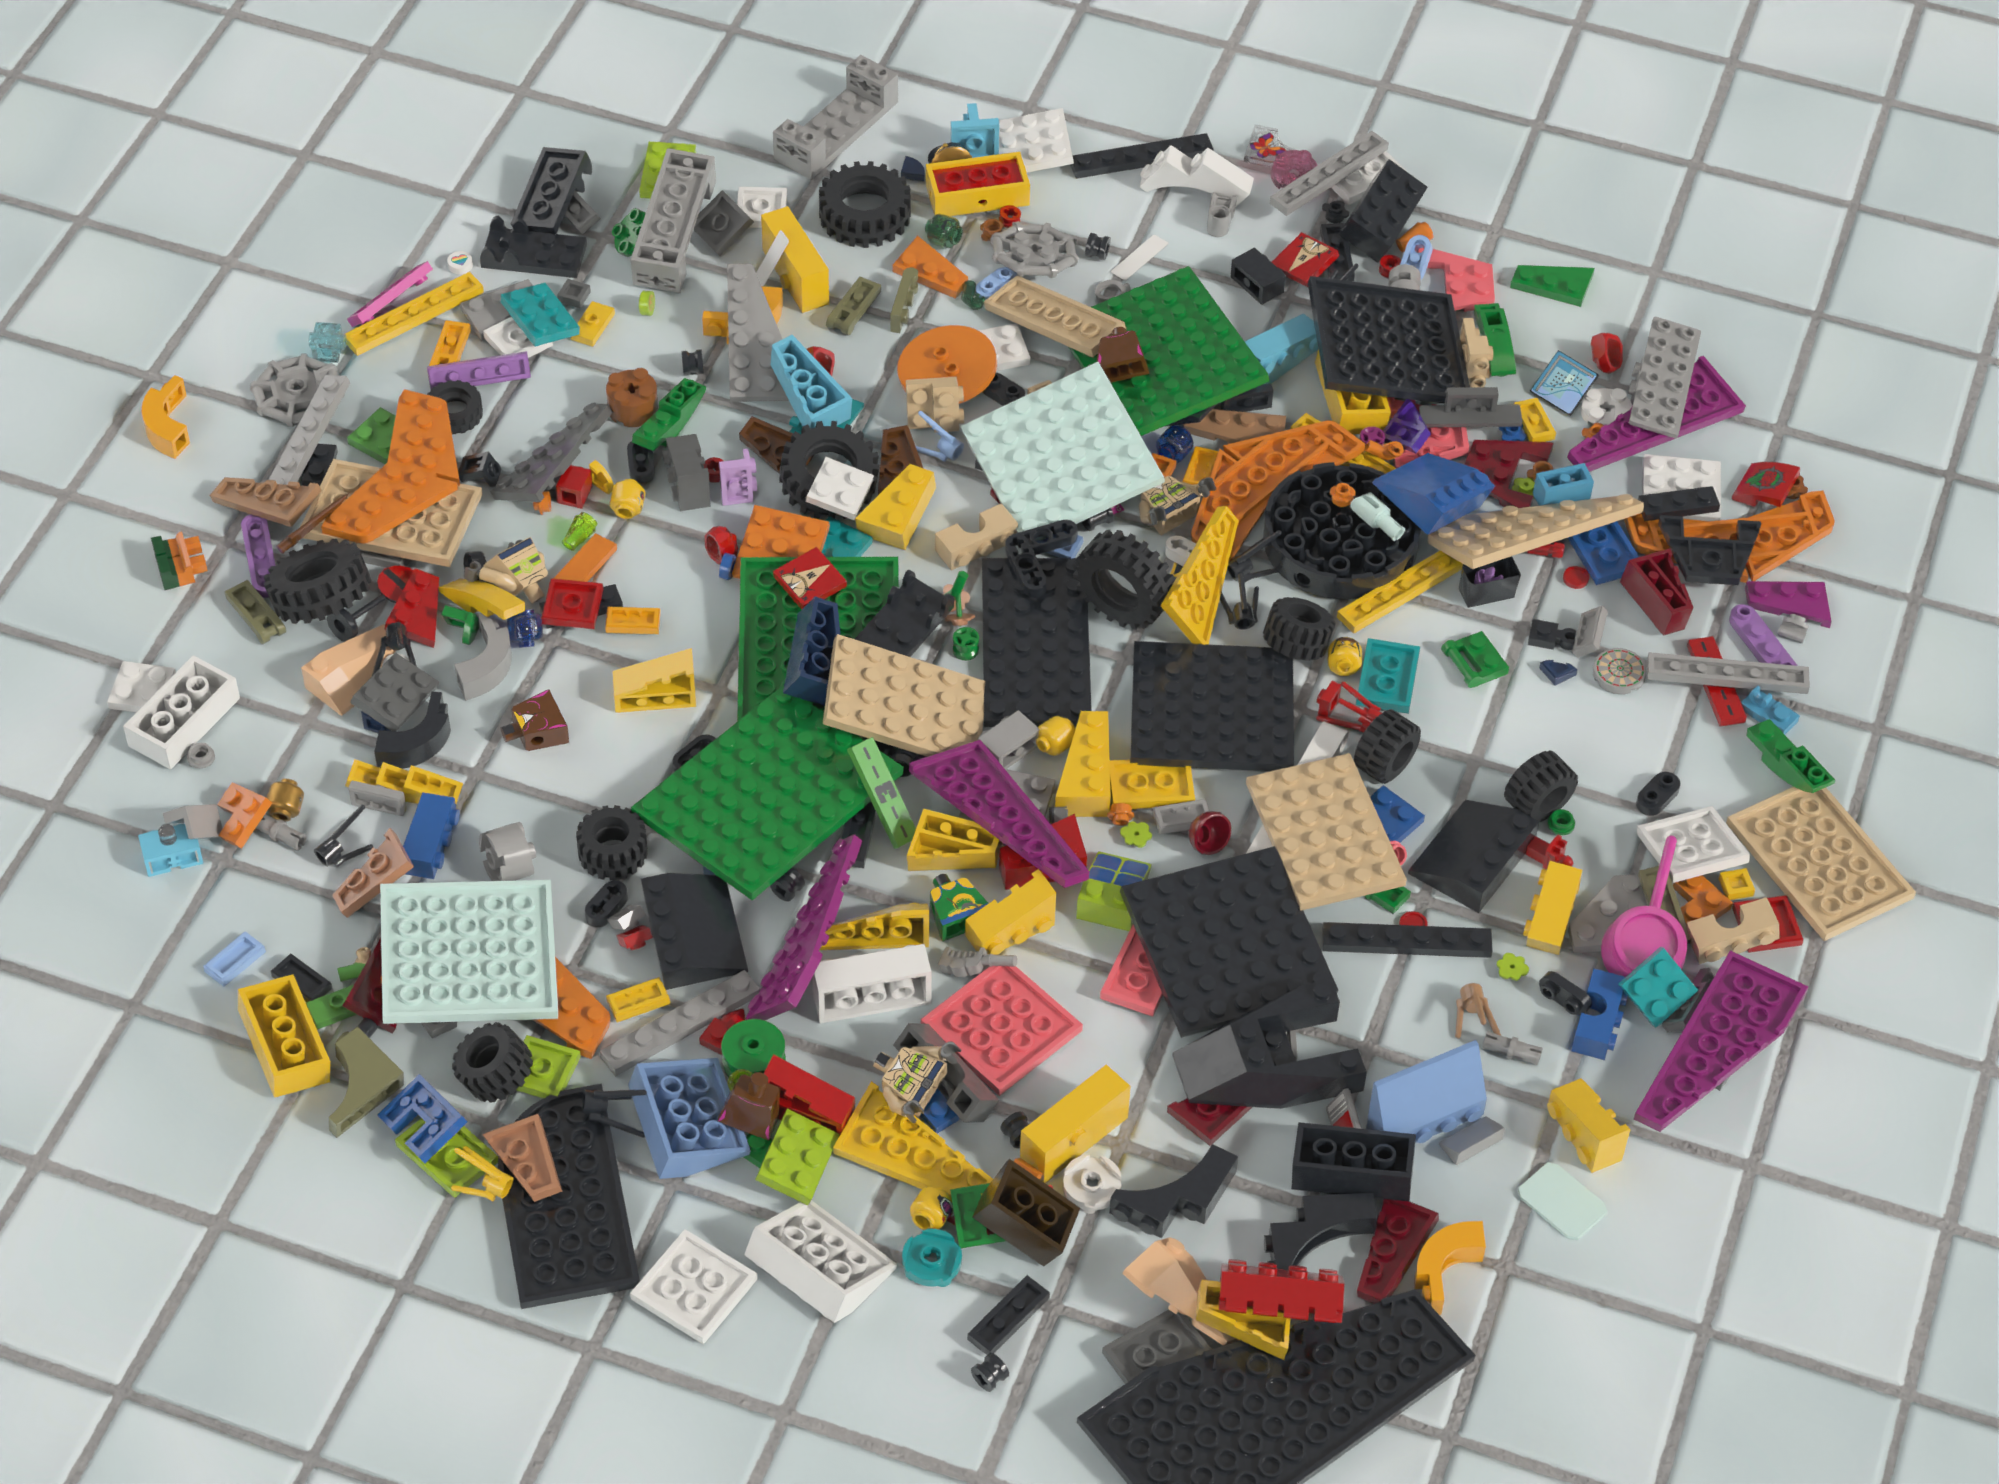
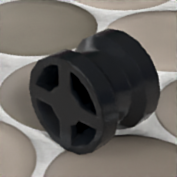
M1090 233L1086 244L1085 256H1098L1100 260H1106L1110 249L1111 237H1098L1097 234Z
M702 349L692 353L681 351L683 375H689L691 372L704 374Z
M791 868L770 885V888L778 898L789 902L794 898L795 892L800 891L805 886V880L796 869Z
M1021 1111L1008 1116L1000 1126L1003 1134L1010 1137L1011 1145L1017 1149L1020 1148L1021 1130L1029 1125L1027 1116Z
M989 1353L984 1357L982 1364H976L971 1368L973 1378L987 1392H991L996 1388V1383L999 1380L1004 1381L1009 1377L1007 1366L994 1353Z

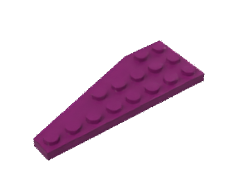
M852 835L845 839L841 838L834 844L832 848L833 855L821 868L820 874L822 876L808 893L810 898L807 904L798 911L796 916L798 920L795 926L787 932L784 938L786 943L783 949L779 950L772 961L774 965L771 971L763 977L760 983L762 988L759 994L755 995L748 1005L750 1010L745 1018L746 1020L760 1019L765 1021L797 1007L822 959L823 954L819 952V949L822 945H826L829 939L825 931L834 924L844 895L840 888L843 884L846 885L848 883L850 875L846 871L855 863L862 844V840L857 836Z
M1730 950L1635 1112L1633 1120L1658 1132L1665 1129L1780 1037L1792 1020L1809 986Z

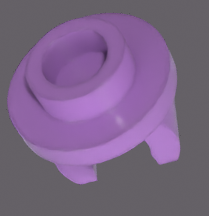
M1489 567L1486 570L1481 569L1475 573L1474 583L1480 584L1503 579V576L1500 575L1494 578L1495 568Z

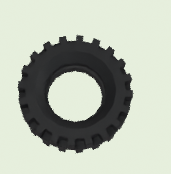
M856 161L853 167H847L846 164L841 165V171L839 172L833 169L830 172V179L824 177L822 180V187H819V218H821L822 228L827 227V234L830 237L835 234L837 242L842 243L844 240H847L851 247H855L856 243H861L863 248H869V243H876L877 247L883 246V240L894 241L895 234L902 235L904 233V226H909L911 217L910 185H906V178L904 176L898 178V170L895 168L888 171L887 165L883 163L880 167L874 166V161H868L867 165H860V162ZM869 193L880 195L887 202L876 209L863 211L847 206L843 200L854 194Z
M817 421L816 427L812 429L807 424L803 426L801 435L795 431L791 436V442L787 441L784 445L779 483H783V495L790 494L789 503L792 506L797 503L801 505L800 512L804 515L808 510L814 512L815 519H820L821 515H828V517L835 519V516L839 515L806 502L807 494L815 480L806 469L808 459L812 455L821 452H833L845 457L854 468L874 475L873 482L863 503L868 505L872 494L875 493L880 464H878V452H872L874 445L872 441H863V432L859 431L857 434L851 432L852 426L846 424L845 428L837 427V421H831V426H823L822 421ZM862 503V505H861V507H860L858 513L862 511L863 503Z
M1105 530L1103 534L1101 532L1098 533L1076 558L1073 564V568L1076 570L1073 573V579L1079 580L1076 587L1078 591H1084L1086 594L1084 600L1087 603L1092 602L1096 606L1094 610L1097 613L1102 611L1107 615L1106 619L1112 622L1115 619L1119 622V626L1124 628L1127 624H1130L1132 629L1137 630L1140 625L1145 629L1150 624H1153L1164 611L1161 604L1172 587L1171 583L1175 580L1174 576L1167 573L1166 570L1169 568L1167 562L1161 563L1158 559L1160 554L1157 551L1152 552L1147 548L1149 545L1147 542L1139 543L1136 541L1135 535L1130 533L1126 537L1121 530H1117L1114 534L1111 530ZM1109 570L1123 576L1132 585L1137 594L1121 586L1112 577Z
M331 539L327 543L319 540L316 545H303V549L297 552L292 550L288 552L290 556L279 558L277 560L278 565L270 566L268 569L270 574L264 576V586L277 616H281L282 621L285 622L290 619L293 624H297L300 620H303L305 624L311 623L312 619L316 618L322 621L325 620L327 615L334 614L336 616L340 614L339 610L345 607L349 609L353 606L352 602L354 600H361L364 597L362 592H367L370 589L368 584L371 583V577L360 549L354 542L350 544L349 540L346 539L340 543L337 539Z

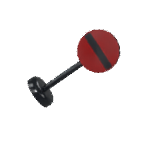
M401 565L385 568L379 574L377 580L378 591L381 593L380 596L353 614H350L349 611L343 608L339 610L340 614L336 616L334 614L327 615V623L332 633L343 642L356 637L358 626L355 620L386 599L396 603L414 570Z

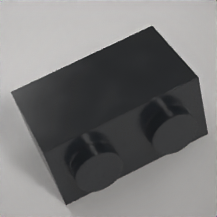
M1255 247L1232 259L1230 277L1261 305L1284 293L1286 275Z

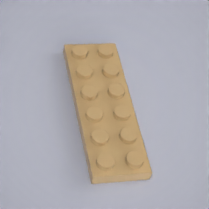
M1017 275L984 301L985 310L1091 357L1098 354L1099 342L1102 337L1112 335V330L1116 327H1124L1126 329L1125 322Z

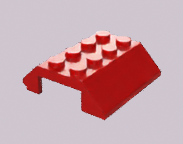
M1229 1259L1228 1264L1222 1263L1218 1310L1246 1314L1247 1307H1253L1252 1315L1277 1317L1278 1310H1284L1283 1318L1308 1320L1309 1313H1313L1314 1321L1342 1323L1345 1283L1343 1276L1337 1274V1270L1319 1269V1273H1311L1307 1271V1267L1290 1265L1289 1270L1277 1269V1264L1259 1262L1258 1267L1247 1266V1261Z

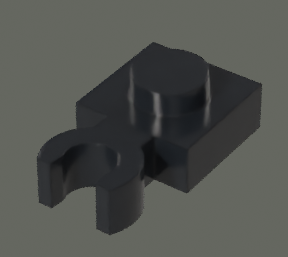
M1532 619L1527 645L1554 650V645L1556 644L1565 650H1573L1576 630L1572 628L1559 630V623Z

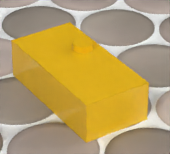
M787 206L762 214V250L765 255L768 253L780 230L789 240L774 268L780 277L782 287L789 291L802 313L829 305V269L790 208Z
M1318 349L1315 365L1332 421L1338 423L1351 434H1360L1366 427H1377L1383 431L1391 415L1386 396L1325 389Z
M294 975L238 989V1012L274 1098L330 1083L331 1062Z
M1107 1064L1021 1130L1020 1158L1041 1171L1043 1175L1040 1180L1047 1183L1066 1168L1072 1160L1081 1156L1128 1118L1131 1086Z

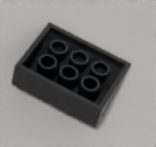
M1465 800L1410 867L1408 874L1479 913L1526 854L1527 846L1537 836L1539 821L1515 808Z
M665 873L641 878L644 900L666 990L733 976L743 970L748 972L727 882L717 875Z

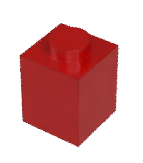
M573 465L568 467L556 485L557 501L559 504L583 508L593 487L591 469Z

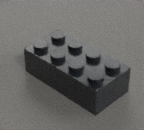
M1388 159L1373 178L1338 235L1378 263L1392 247L1428 187Z
M1298 1122L1292 1164L1291 1189L1331 1194L1373 1193L1374 1198L1410 1202L1416 1134Z

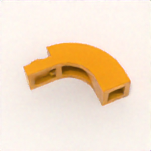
M761 286L777 324L783 308L782 288ZM703 311V335L726 337L727 344H729L728 312Z
M176 375L165 383L160 391L151 387L144 397L141 410L145 431L150 443L158 451L173 459H176L190 443L187 426L169 417L171 412L187 396L183 378Z
M1483 1221L1459 1222L1442 1228L1428 1239L1419 1254L1414 1289H1422V1296L1439 1315L1442 1314L1444 1304L1441 1274L1448 1267L1457 1263L1483 1262L1486 1249Z

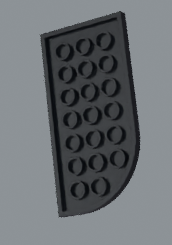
M602 1083L564 1090L559 1093L558 1097L550 1095L530 1106L514 1121L517 1122L536 1114L540 1116L562 1192L534 1202L498 1156V1169L513 1177L512 1187L502 1201L521 1309L634 1289L640 1282L610 1126L599 1121H590L589 1114L582 1113L581 1111L584 1090L603 1091ZM606 1111V1113H605V1112H601L600 1115H602V1116L608 1118V1113H607V1111Z

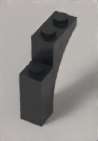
M1212 1144L1203 1159L1190 1172L1172 1183L1148 1190L1116 1189L1110 1198L1109 1213L1121 1222H1129L1139 1227L1144 1233L1160 1238L1164 1236L1178 1212L1191 1221L1205 1224L1237 1172L1238 1156Z
M1373 1193L1302 1196L1301 1208H1296V1222L1270 1223L1269 1235H1264L1265 1253H1270L1271 1261H1267V1263L1277 1264V1269L1289 1270L1290 1265L1297 1266L1310 1252L1329 1241L1351 1235L1374 1234L1377 1216Z

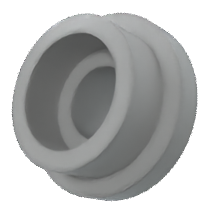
M196 743L190 747L187 753L188 763L194 768H206L215 760L214 750L206 743Z

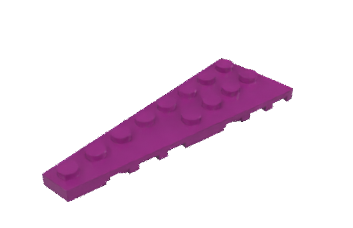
M1704 356L1698 357V360L1694 363L1677 438L1741 414L1746 407ZM1631 407L1626 413L1619 414L1616 420L1608 426L1604 425L1601 427L1597 434L1591 438H1586L1572 448L1567 458L1573 465L1585 463L1588 471L1591 472L1676 438L1630 425Z
M981 740L909 763V772L1063 888L1089 880V870Z

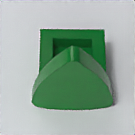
M445 605L441 614L444 620L449 625L463 628L462 643L470 645L480 628L478 616L475 613Z
M1403 886L1365 895V898L1369 901L1373 900L1394 914L1410 898L1411 891Z

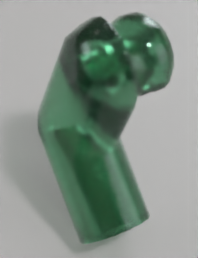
M968 280L964 283L961 300L972 310H979L983 307L985 298L984 296L979 298V293L975 294L976 283Z

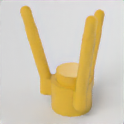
M464 1146L463 1150L455 1148L456 1154L486 1173L482 1182V1186L486 1187V1191L452 1185L451 1189L453 1191L485 1197L492 1202L496 1196L503 1199L508 1194L513 1184V1177L500 1171L469 1147Z

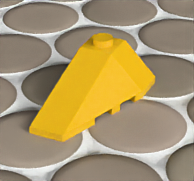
M899 904L832 924L825 931L829 936L827 944L822 945L819 950L903 948L907 945L921 944L929 947L928 904Z

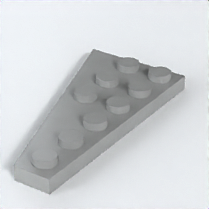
M727 264L730 402L789 401L771 367L772 344L782 340V337L752 264Z

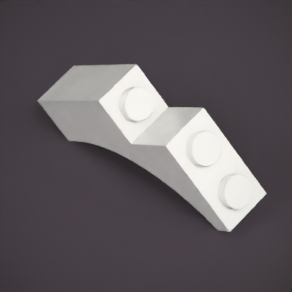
M1170 146L1164 152L1160 151L1151 165L1147 164L1140 174L1142 180L1139 187L1149 192L1162 187L1182 186L1200 189L1209 193H1217V196L1232 198L1236 196L1237 207L1250 195L1254 178L1209 148L1201 154H1196L1191 159L1173 146Z

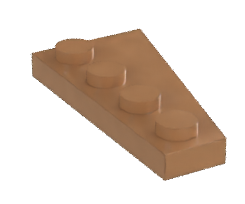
M1212 409L1201 422L1184 424L1183 432L1213 441L1219 438L1231 444L1285 431L1286 416Z
M224 477L210 494V497L214 503L292 527L322 490L318 483L300 486L299 482H288L287 485L277 484L274 480L255 483L254 479Z

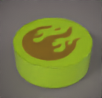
M643 290L639 297V312L641 315L652 316L655 309L654 292Z

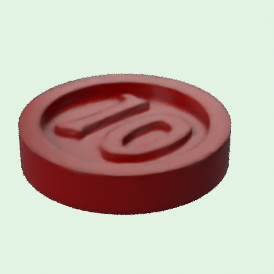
M1580 566L1568 567L1563 574L1564 583L1573 589L1584 588L1587 586L1590 578L1588 571Z
M1410 911L1401 916L1399 925L1427 926L1428 922L1423 914Z

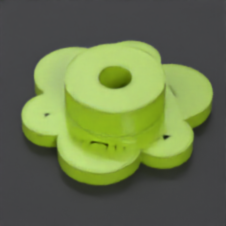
M1519 477L1514 480L1511 490L1533 496L1535 484L1533 479Z
M1131 821L1128 823V826L1122 827L1120 830V835L1125 838V843L1127 845L1134 844L1138 848L1144 847L1147 841L1152 838V833L1149 832V825L1145 822L1137 824L1135 821Z
M1505 953L1503 958L1498 960L1496 964L1499 968V976L1503 979L1511 978L1514 981H1518L1521 976L1529 973V967L1525 964L1524 957H1516L1513 953Z

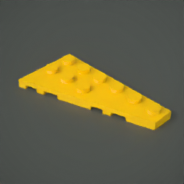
M1227 506L1217 507L1161 604L1162 609L1192 644L1205 645L1209 644L1239 521Z
M873 1081L870 1082L833 1147V1154L919 1189L929 1186L943 1188L948 1192L950 1198V1189L987 1184L993 1180L980 1168L976 1169L966 1161L962 1153L958 1150L954 1151L945 1144V1140L915 1115L913 1116L917 1121L911 1123L907 1117L892 1112L883 1093L879 1090V1086Z

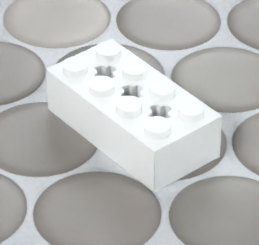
M193 655L123 726L128 747L172 769L189 751L190 747L196 744L240 699L236 678Z
M925 944L907 945L903 948L879 950L863 955L855 954L834 960L825 959L820 961L812 977L813 998L819 1023L931 1004L932 971Z

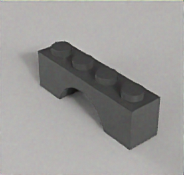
M908 1023L893 1046L900 1051L903 1047L910 1049L917 1046H943L946 1042L929 1024ZM953 1053L952 1055L957 1059L956 1064H950L947 1060L944 1061L947 1063V1074L941 1082L949 1094L946 1104L963 1122H984L999 1102V1099L956 1053Z

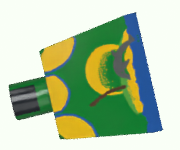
M940 874L933 880L935 888L930 891V909L940 938L944 942L964 934L966 919L989 903L967 878H960L951 882L947 874Z

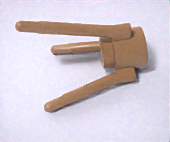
M1477 983L1464 985L1460 989L1461 998L1456 1000L1457 1019L1455 1037L1457 1039L1461 1037L1464 1009L1469 1013H1478L1482 1025L1486 1024V1015L1493 1033L1501 1036L1489 1008L1488 1000L1484 997L1482 986Z

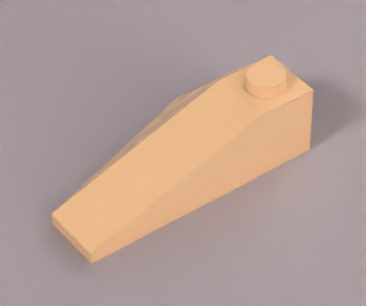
M380 625L327 649L301 667L305 688L342 716L354 707L350 703L353 695L372 677L381 646V638L386 636L385 625ZM387 646L383 660L387 656L394 654L396 650Z
M1171 1237L1155 1241L1123 1271L1122 1274L1143 1293L1151 1298L1155 1294L1170 1303L1168 1307L1170 1311L1175 1314L1179 1312L1183 1315H1188L1192 1318L1194 1327L1224 1346L1240 1341L1195 1320L1199 1286L1201 1280L1207 1279L1193 1256L1185 1250L1184 1245L1180 1241Z

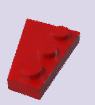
M415 568L385 622L384 629L386 630L387 626L391 623L400 622L407 628L408 639L434 648L439 577Z

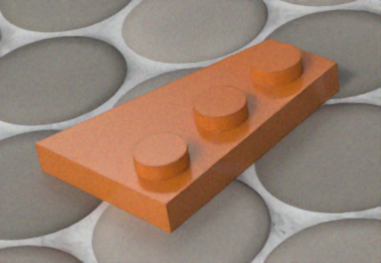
M918 235L892 265V272L901 276L906 268L913 267L917 269L918 280L916 282L955 299L968 284L967 275Z

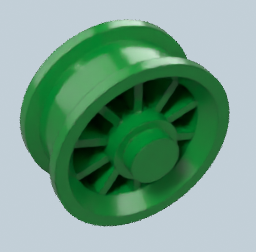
M760 1019L738 1022L728 1029L722 1039L723 1069L727 1077L734 1083L737 1082L740 1075L745 1074L751 1077L757 1072L764 1074L773 1054L786 1061L784 1036L770 1022Z

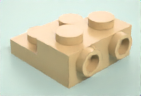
M1463 318L1460 340L1470 387H1484L1486 385L1485 379L1490 376L1489 361L1493 360V347L1488 345L1487 336H1480L1479 328H1475L1473 318Z
M957 377L906 380L907 425L909 429L932 428L931 425L919 416L918 412L922 411L946 432L959 431V424H964L963 408L959 409V401H964L963 386H958Z

